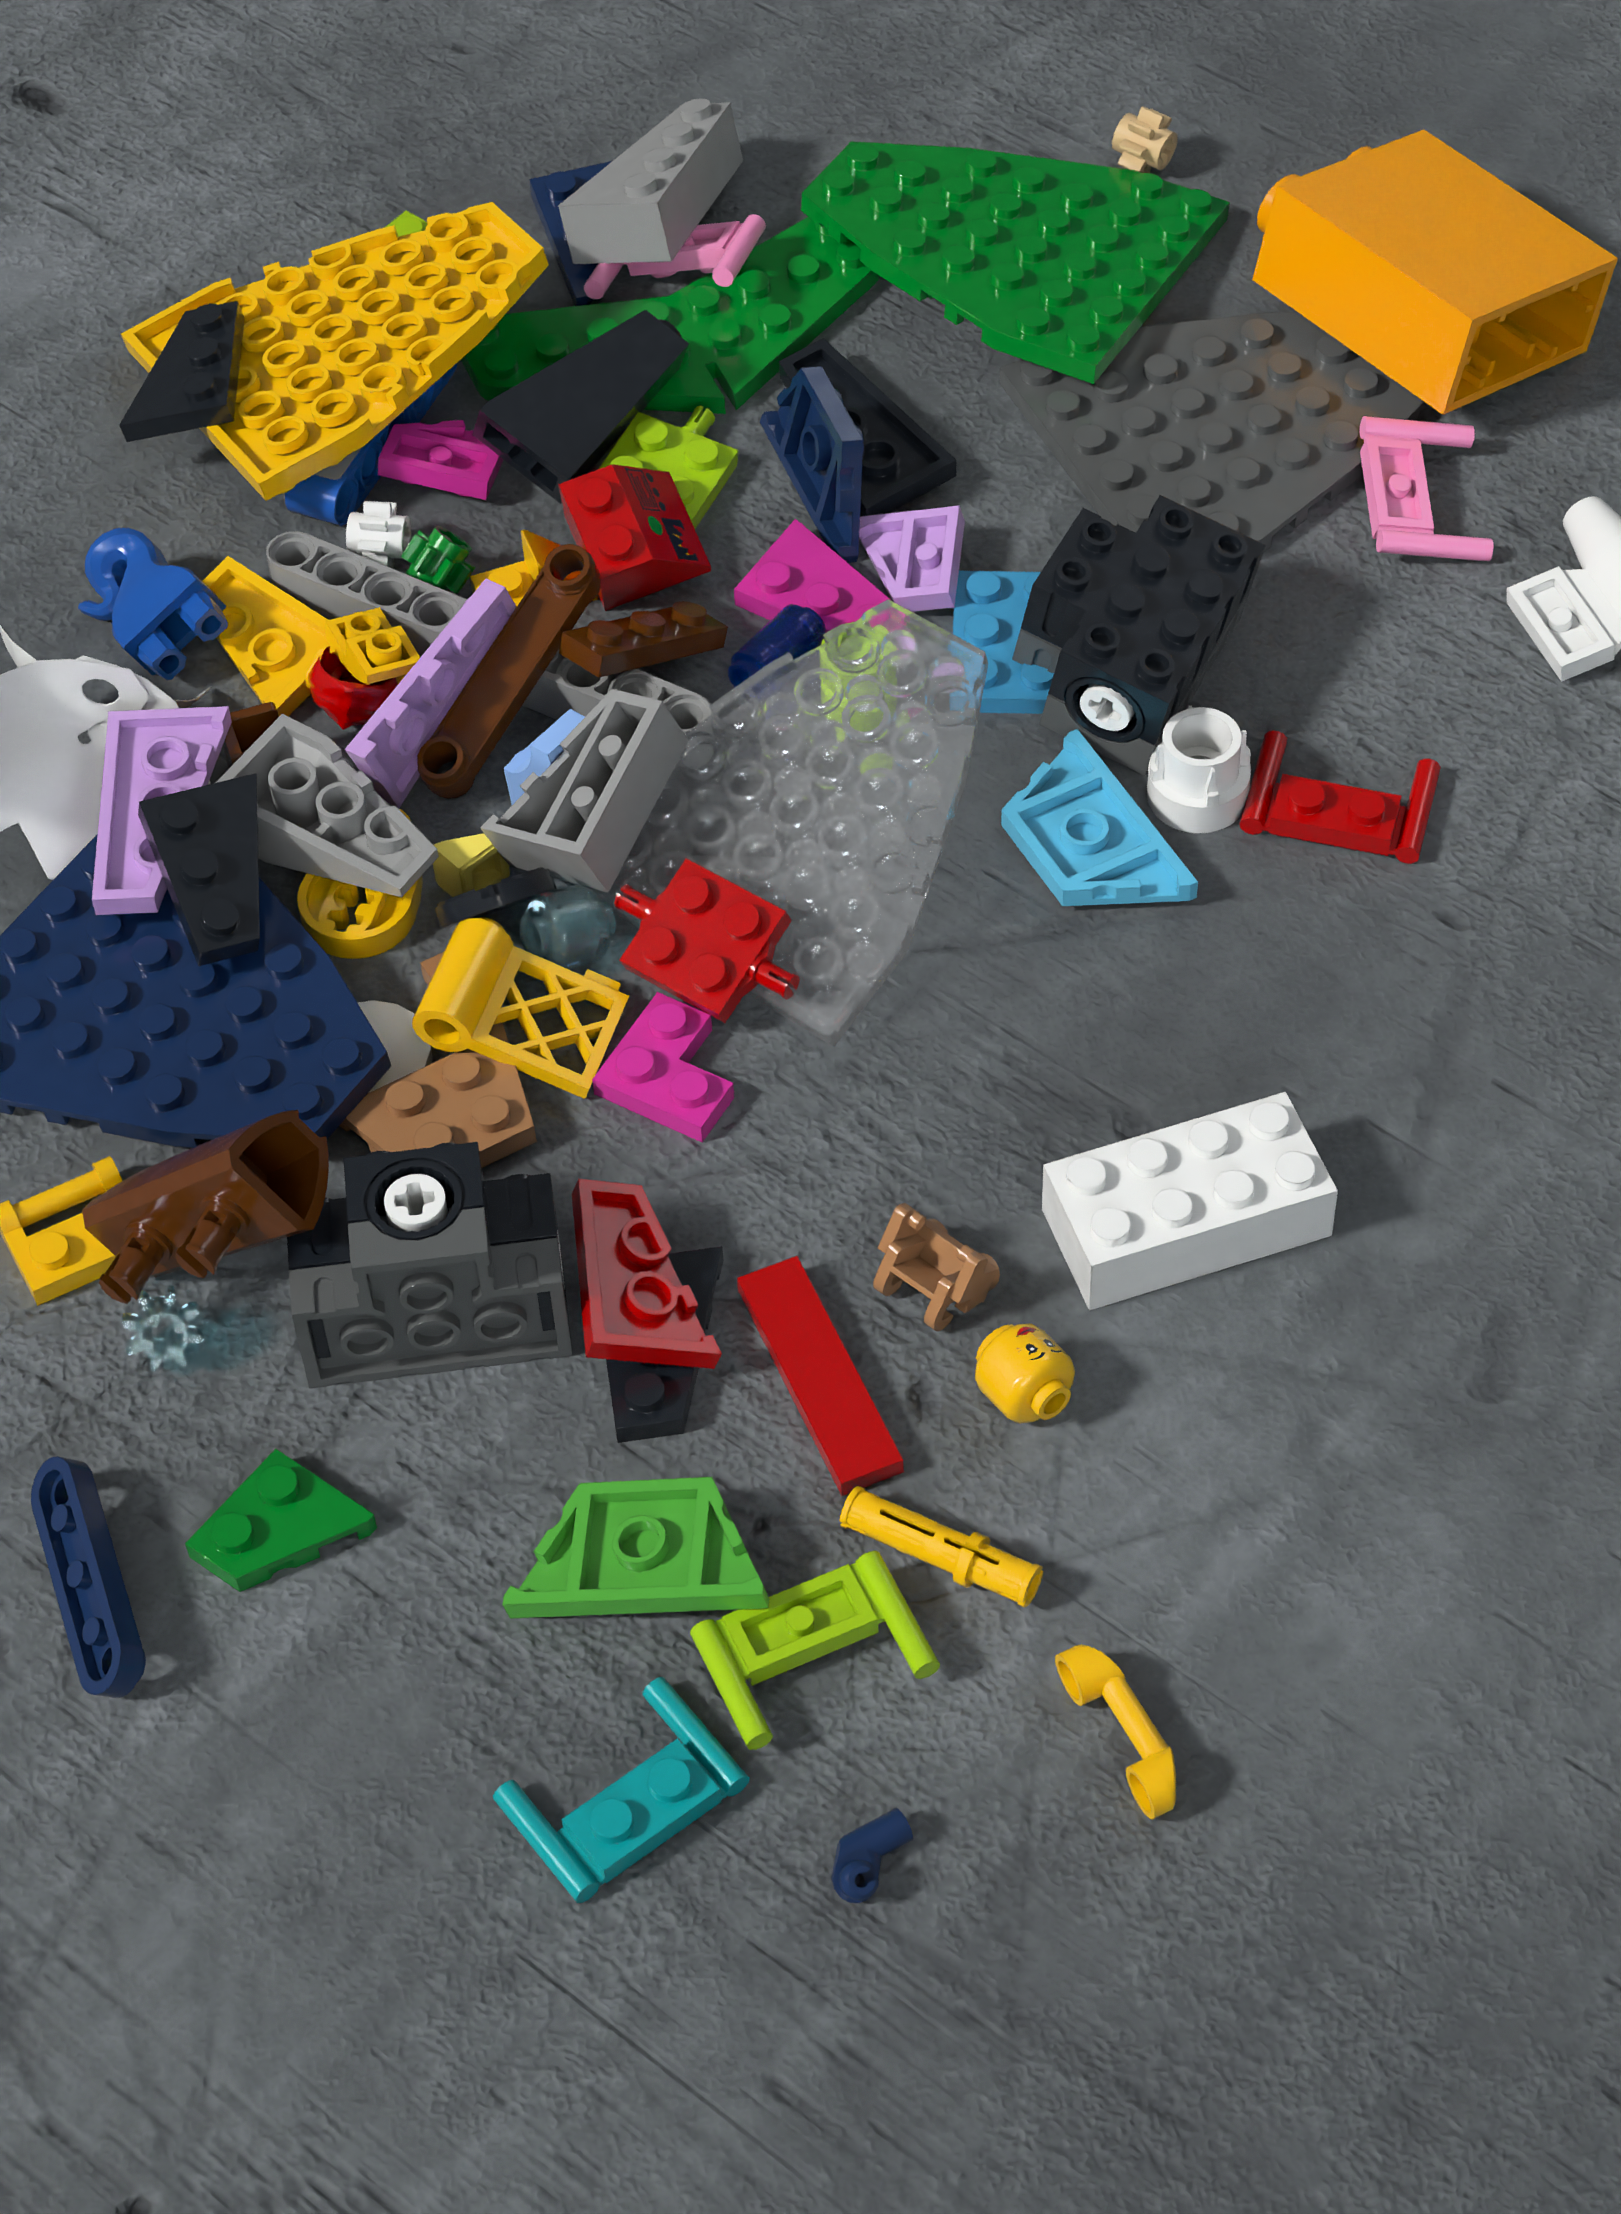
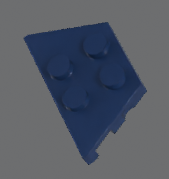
M804 367L792 378L790 387L784 388L777 396L778 406L780 407L778 411L764 412L761 416L760 424L825 544L847 563L857 562L859 556L862 456L864 451L863 434L861 429L853 423L843 405L840 392L834 389L823 367Z

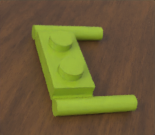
M878 1551L867 1552L851 1565H844L770 1596L769 1608L739 1609L722 1616L721 1619L716 1621L712 1619L703 1620L697 1623L690 1631V1635L749 1750L764 1747L772 1740L773 1734L745 1681L746 1679L749 1680L751 1686L879 1633L878 1624L884 1621L915 1678H927L940 1667L936 1655Z

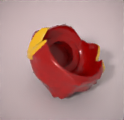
M330 646L318 649L306 671L305 679L306 686L310 689L314 702L342 730H345L351 726L365 725L405 676L402 675L371 684H364L345 668L336 654L330 653Z

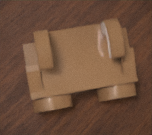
M902 1203L894 1209L879 1243L878 1249L884 1252L885 1255L876 1273L873 1287L884 1296H890L905 1281L931 1299L924 1315V1323L935 1331H941L953 1319V1314L948 1312L946 1308L952 1302H956L955 1307L963 1313H967L981 1302H984L988 1291L994 1289L998 1284L1000 1271L996 1261L990 1255L978 1253L967 1244L963 1245L948 1235L945 1226L940 1221L926 1219L920 1212L908 1204Z

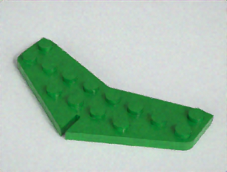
M807 217L754 247L733 283L728 287L717 285L713 280V273H708L670 296L505 314L486 337L461 359V362L478 393L485 400L490 401L646 309L658 320H666L676 327L682 338L689 343L679 370L644 410L693 412L696 407L703 406V413L708 408L713 413L726 414L725 397L714 381L715 378L735 410H737L780 371V360L808 346L874 286L880 276L860 261L861 249L851 240L841 244L828 234L826 227L815 223Z

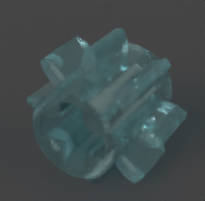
M172 1285L168 1286L164 1296L151 1298L147 1292L142 1290L139 1297L141 1308L138 1314L122 1313L121 1326L127 1330L138 1332L137 1335L127 1341L126 1353L129 1356L143 1351L150 1357V1368L154 1372L159 1368L161 1361L175 1359L179 1365L184 1367L187 1365L185 1354L187 1343L200 1344L204 1341L203 1330L196 1326L187 1325L188 1322L195 1319L200 1313L199 1304L197 1301L182 1306L176 1300L175 1289ZM161 1317L172 1319L173 1329H169L166 1332L164 1339L154 1338L152 1327L158 1326Z

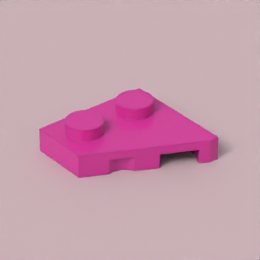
M464 420L441 421L433 425L423 423L394 424L379 456L378 475L400 480L407 484H418L452 492L463 497L486 500L504 459L472 435L474 430L465 431Z

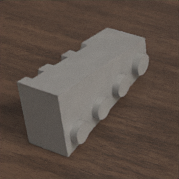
M694 99L685 102L558 205L573 264L671 262L743 162L731 103H710L708 99Z

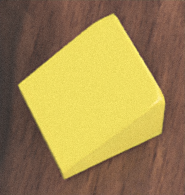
M484 833L445 840L434 844L439 856L433 862L435 880L452 897L474 889L476 891L491 884L500 883L502 879L510 876L509 865Z

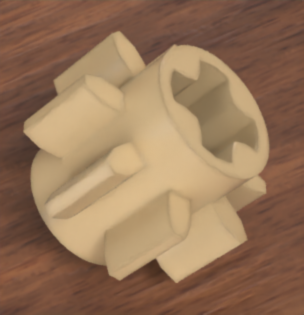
M1144 106L1141 107L1138 116L1132 113L1125 114L1117 125L1112 140L1113 150L1122 153L1118 165L1141 173H1150L1151 167L1163 170L1170 162L1178 140L1177 133L1167 129L1172 118Z

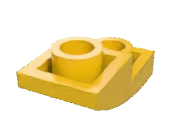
M380 607L325 621L326 640L345 668L364 684L406 675L420 659L419 654L402 626L391 627Z

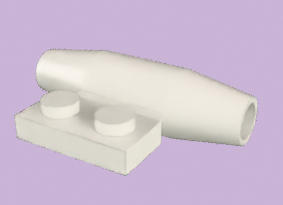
M1596 496L1587 497L1575 503L1567 511L1563 519L1564 529L1582 569L1561 570L1558 566L1507 588L1508 606L1561 682L1614 660V656L1621 649V516L1606 502Z

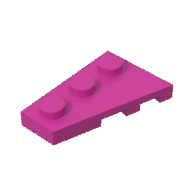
M796 518L734 589L736 606L820 643L834 628L856 621L869 622L885 628L894 637L897 650L911 634V616Z

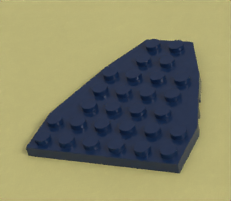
M96 835L0 935V1113L12 1115L15 1108L19 1107L44 1112L47 1121L67 1125L71 1117L96 1122L103 1133L175 1147L194 1148L199 1145L200 1139L213 1140L270 1115L283 1111L298 1110L299 1118L319 1138L326 1136L328 1139L392 1066L385 1047L330 957L260 878V940L258 951L198 966L168 889L159 911L156 913L96 915L92 903L97 846Z

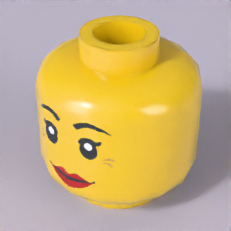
M1031 1323L1004 1325L995 1329L981 1343L976 1355V1383L980 1391L1008 1419L1016 1423H1030L1039 1419L1048 1420L1058 1415L1066 1407L1071 1397L1070 1388L1073 1385L1075 1368L1070 1356L1044 1330Z

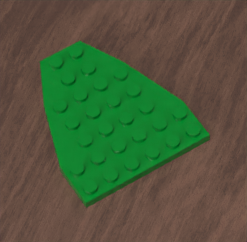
M853 141L802 192L801 211L815 223L826 227L828 234L841 244L851 240L861 249L860 261L870 270L918 301H922L927 297L938 300L945 305L944 318L955 325L964 322V318L980 327L982 329L981 342L994 350L1091 384L1098 380L1224 225L1228 218L1230 202L1213 197L1204 190L1189 189L1162 180L1158 175L1141 173L1130 169L974 148Z

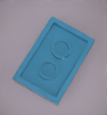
M959 571L953 615L950 712L1043 713L1054 673L1048 672V669L1035 664L1028 665L1024 663L1022 665L1012 660L1032 585L1041 572Z

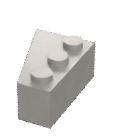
M611 689L560 743L564 750L561 755L540 777L533 772L520 785L525 793L500 819L493 814L480 829L509 866L526 871L543 867L544 869H549L550 875L553 878L609 893L689 740L663 701Z

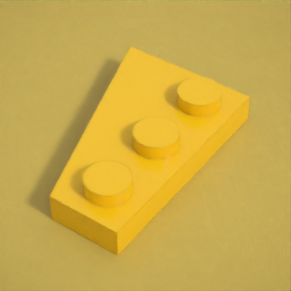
M227 556L203 580L226 605L222 612L228 622V627L216 638L261 703L273 702L279 716L281 714L289 716L311 694L310 689L306 686V671L318 649L330 646L325 634V621L328 619ZM330 647V653L335 654L332 648Z

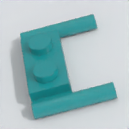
M658 1677L651 1681L643 1690L642 1695L678 1738L562 1818L563 1828L556 1831L515 1780L503 1783L493 1794V1800L576 1903H583L589 1900L598 1891L599 1886L608 1883L721 1803V1800L725 1797H732L740 1793L749 1783V1776L664 1677Z

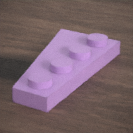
M485 579L345 748V751L357 768L362 770L373 782L374 790L385 802L397 808L401 807L420 776L417 765V755L420 748L431 738L516 609V605L506 587Z
M228 706L108 711L92 903L96 915L156 913L159 911L167 886L138 817L139 801L208 785L232 723Z

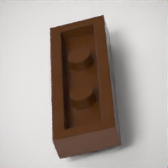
M680 601L674 603L669 608L651 612L636 611L629 617L612 621H592L588 626L562 632L559 654L600 678L724 648L728 626L709 616L703 606L693 602Z

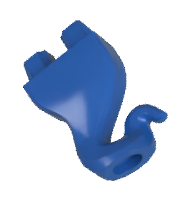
M116 528L103 533L90 546L85 559V574L92 587L104 601L102 603L90 600L83 601L78 605V609L83 614L98 620H112V634L114 638L152 676L157 673L165 680H172L186 667L187 657L181 650L192 639L198 636L204 642L214 640L228 627V622L222 612L226 605L191 569L167 565L162 551L142 532L131 528Z

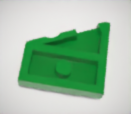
M275 1449L192 1535L185 1545L189 1558L237 1591L242 1592L271 1579L281 1569L297 1568L320 1558L318 1548L353 1533L356 1534L358 1540L366 1538L377 1529V1525L372 1512Z

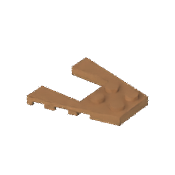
M444 952L420 962L423 979L427 985H429ZM503 1022L493 1025L489 1035L509 1043ZM470 1049L455 1052L369 1092L339 1125L346 1132L353 1130L368 1143L370 1152H396L430 1148L441 1143L463 1144L478 1142L482 1168L537 1142L533 1120L516 1066L497 1062Z

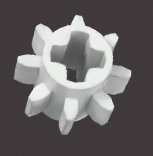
M364 501V513L351 512L348 517L346 528L347 550L393 569L394 558L403 559L401 555L411 541V522L409 516L396 515V503Z

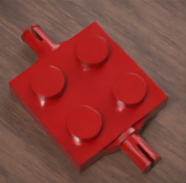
M685 858L665 891L658 895L656 899L646 896L628 884L620 889L625 897L617 893L614 903L615 907L642 920L638 932L619 959L625 969L703 1012L710 1014L714 1018L726 1023L742 997L753 990L757 984L772 990L786 1000L794 995L790 987L797 990L800 982L799 976L772 963L775 946L792 921L788 913L776 905Z

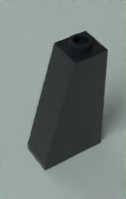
M645 309L486 402L479 411L472 435L553 499L561 503L558 484L587 474L627 429L635 415L644 410L679 370L689 343L682 338L680 332L671 323L662 319L658 320Z

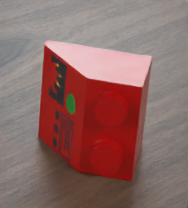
M611 464L558 484L564 516L574 540L578 546L591 554L600 572L598 596L605 611L712 571L709 560L670 472Z

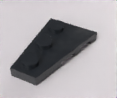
M238 301L219 305L205 304L197 309L185 311L119 424L126 442L234 422L245 319Z
M257 773L139 801L138 817L198 966L258 951L260 927Z
M722 1246L670 1253L668 1256L682 1286L689 1285L696 1298L698 1307L695 1314L704 1333L705 1329L708 1330L714 1290L717 1280L720 1279L723 1266ZM606 1359L617 1443L684 1434L699 1367Z

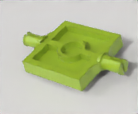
M698 406L693 410L692 415L683 427L674 426L638 412L600 468L614 464L670 472L694 529H696L737 467L738 450L704 437L709 428L714 424L715 416L708 408L703 413V406Z

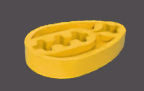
M399 809L410 820L409 816L403 810ZM306 873L297 895L302 926L319 946L332 956L346 959H361L379 955L395 947L410 932L421 901L423 878L421 876L402 897L365 888L367 904H359L355 911L357 925L348 926L349 915L347 907H354L358 903V887ZM347 927V929H346L345 932L337 931V930H344V929Z

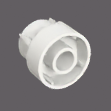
M1191 705L1188 709L1171 717L1164 727L1162 743L1157 745L1149 760L1147 800L1153 813L1166 825L1189 833L1215 832L1236 822L1243 814L1250 789L1251 753L1248 746H1246V730L1241 731L1238 724L1229 715L1212 708H1192Z

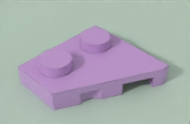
M959 505L860 517L859 539L895 604L905 612L955 607L965 519Z

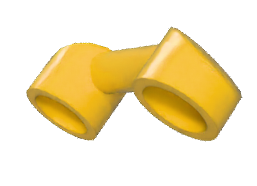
M1075 1645L1055 1656L1056 1668L1071 1699L1078 1706H1083L1103 1696L1140 1754L1142 1760L1126 1767V1778L1140 1809L1151 1820L1173 1810L1176 1801V1769L1172 1748L1168 1747L1125 1680L1122 1670L1103 1652L1087 1645Z

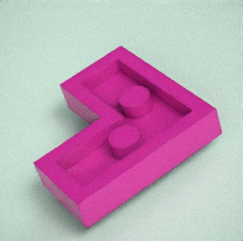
M657 992L592 1079L594 1095L703 1143L734 1099V1086L732 1082L689 1064L692 1057L712 1031L711 1015Z

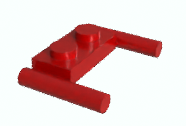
M1268 731L1265 733L1240 821V828L1244 832L1256 835L1262 831H1268L1269 834L1385 856L1390 854L1395 855L1399 861L1406 864H1412L1419 860L1441 770L1438 762L1432 759H1422L1417 763L1407 807L1400 806L1401 795L1287 774H1282L1280 783H1276L1287 745V737L1279 731Z

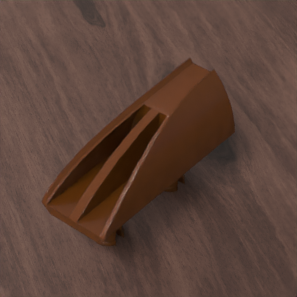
M298 1110L283 1111L148 1167L92 1200L82 1210L85 1229L116 1256L105 1274H102L99 1279L102 1290L114 1300L128 1304L131 1301V1297L135 1300L139 1299L141 1291L149 1278L181 1269L196 1277L205 1278L208 1270L213 1275L215 1274L218 1264L224 1256L313 1230L324 1204L328 1184L329 1154L326 1136L319 1138L299 1118Z

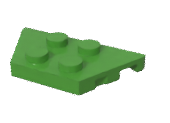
M696 1477L579 1483L562 1508L563 1514L560 1521L546 1532L533 1551L538 1561L519 1589L513 1586L508 1588L504 1594L502 1604L511 1619L769 1608V1597L713 1478Z

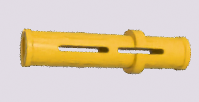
M856 1486L850 1492L843 1505L840 1515L841 1527L854 1530L895 1548L901 1553L908 1554L953 1574L954 1583L968 1588L974 1583L1015 1601L1024 1608L1031 1603L1038 1591L1043 1576V1567L991 1546L989 1537L979 1532H973L968 1536L929 1519L920 1513L874 1495L860 1486Z

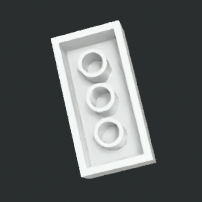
M1282 1092L1043 1164L1042 1211L1090 1311L1330 1237L1333 1232L1338 1190L1287 1093Z

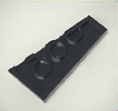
M824 338L779 361L780 379L786 388L790 387L792 378L801 368L822 366L834 389L840 392L843 405L853 423L861 429L864 439L861 516L888 514L956 477V459Z

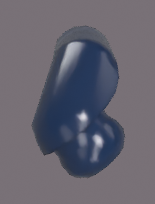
M898 1808L868 1822L840 1839L831 1879L835 1891L843 1900L849 1903H860L875 1894L879 1887L882 1856L913 1840L910 1825Z

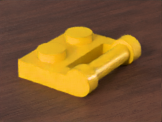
M111 1156L92 1163V1171L14 1205L9 1200L0 1203V1233L37 1306L100 1279L116 1257L85 1229L83 1213L29 1236H26L23 1228L101 1195L122 1182L121 1175Z

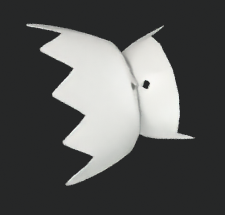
M0 625V633L5 646L18 667L0 675V832L15 824H19L48 879L54 880L98 834L108 711L188 708L210 691L211 687L195 699L173 700L151 681L135 674L131 669L122 668L84 655L77 659L36 660L14 643ZM88 680H105L116 687L119 697L115 702L109 704L96 703L85 696L82 686ZM88 730L87 734L91 741L87 744H82L78 740V736Z

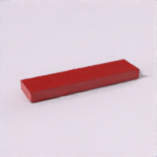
M798 1256L738 1277V1292L841 1496L849 1494L856 1486L864 1488L904 1473L903 1458Z

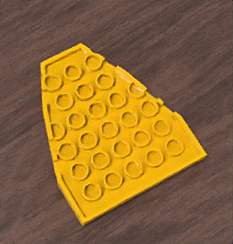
M493 202L468 207L458 213H443L427 217L428 225L424 231L398 236L395 225L312 250V257L308 260L309 264L299 268L294 266L281 268L279 262L263 266L265 279L238 288H234L231 278L214 282L121 333V336L129 353L150 373L185 311L197 309L205 304L219 305L238 301L245 319L234 422L199 429L263 499L268 501L278 494L290 491L296 484L326 467L340 463L346 456L364 447L477 346L549 264L544 248Z

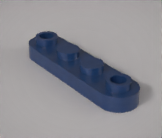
M58 1456L51 1457L41 1465L35 1476L31 1491V1506L78 1677L83 1689L89 1694L122 1698L130 1693L141 1679L145 1670L146 1657L92 1471L85 1462Z

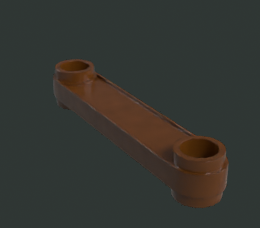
M565 544L553 549L548 554L538 576L431 738L420 748L417 755L418 772L427 788L434 794L452 799L468 792L485 761L560 649L562 632L573 629L588 604L598 595L600 590V572L591 554L580 546ZM582 571L576 578L563 581L568 574ZM456 761L449 771L437 774L438 769L442 765Z

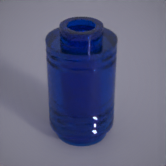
M795 604L785 606L732 656L731 666L728 668V676L734 688L744 698L752 702L773 699L820 654L822 640L826 636V627L822 618L808 607H801Z

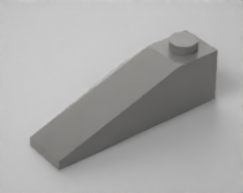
M281 714L217 781L222 782L257 773L258 859L266 863L402 897L439 857L437 848L396 806H389L374 790L373 782L362 770L357 772L342 757L341 749L330 737L284 714Z

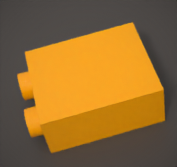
M1423 129L1376 148L1369 146L1361 147L1346 159L1302 176L1290 174L1280 179L1266 194L1258 211L1257 225L1259 230L1264 233L1252 280L1444 415L1587 352L1618 258Z

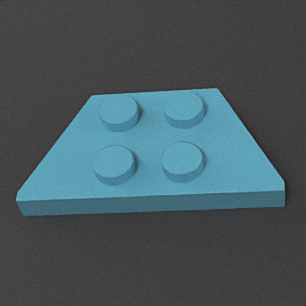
M1078 729L1066 735L1063 741V750L1050 765L1043 762L1031 775L1029 785L1024 790L1018 791L1001 810V826L1062 906L1178 902L1197 898L1198 881Z

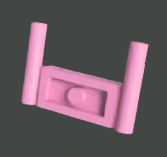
M753 214L749 215L744 223L733 221L697 225L671 262L598 263L586 281L584 291L591 299L602 298L624 264H627L630 276L651 274L654 278H665L678 271L700 269L702 273H713L712 277L717 285L728 287L733 283L766 227L765 221L762 217Z
M1363 416L1360 422L1359 433L1360 438L1364 439V443L1360 450L1372 538L1376 539L1377 552L1489 562L1493 555L1492 539L1434 534V523L1421 444L1471 448L1475 437L1474 426Z

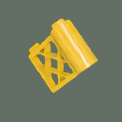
M486 917L467 918L460 921L455 927L414 1014L412 1027L425 1043L436 1049L446 1052H460L470 1049L497 1062L514 1065L518 1071L585 1099L629 995L618 991L621 983L587 969L583 976L514 946L503 926L493 919ZM521 971L543 981L549 995L524 1001L514 982L517 972ZM507 997L510 1005L502 1007ZM588 1000L610 1011L606 1020L582 1026L571 1003ZM557 1008L568 1030L543 1037L532 1014ZM518 1019L529 1041L512 1045L489 1034L493 1025ZM598 1037L593 1048L589 1039ZM575 1043L586 1064L582 1075L558 1065L550 1050Z

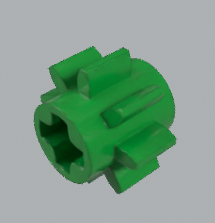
M435 526L430 536L419 530L401 555L403 559L412 563L405 574L443 590L449 588L456 594L463 588L475 569L474 565L465 561L472 548L459 536L440 526Z

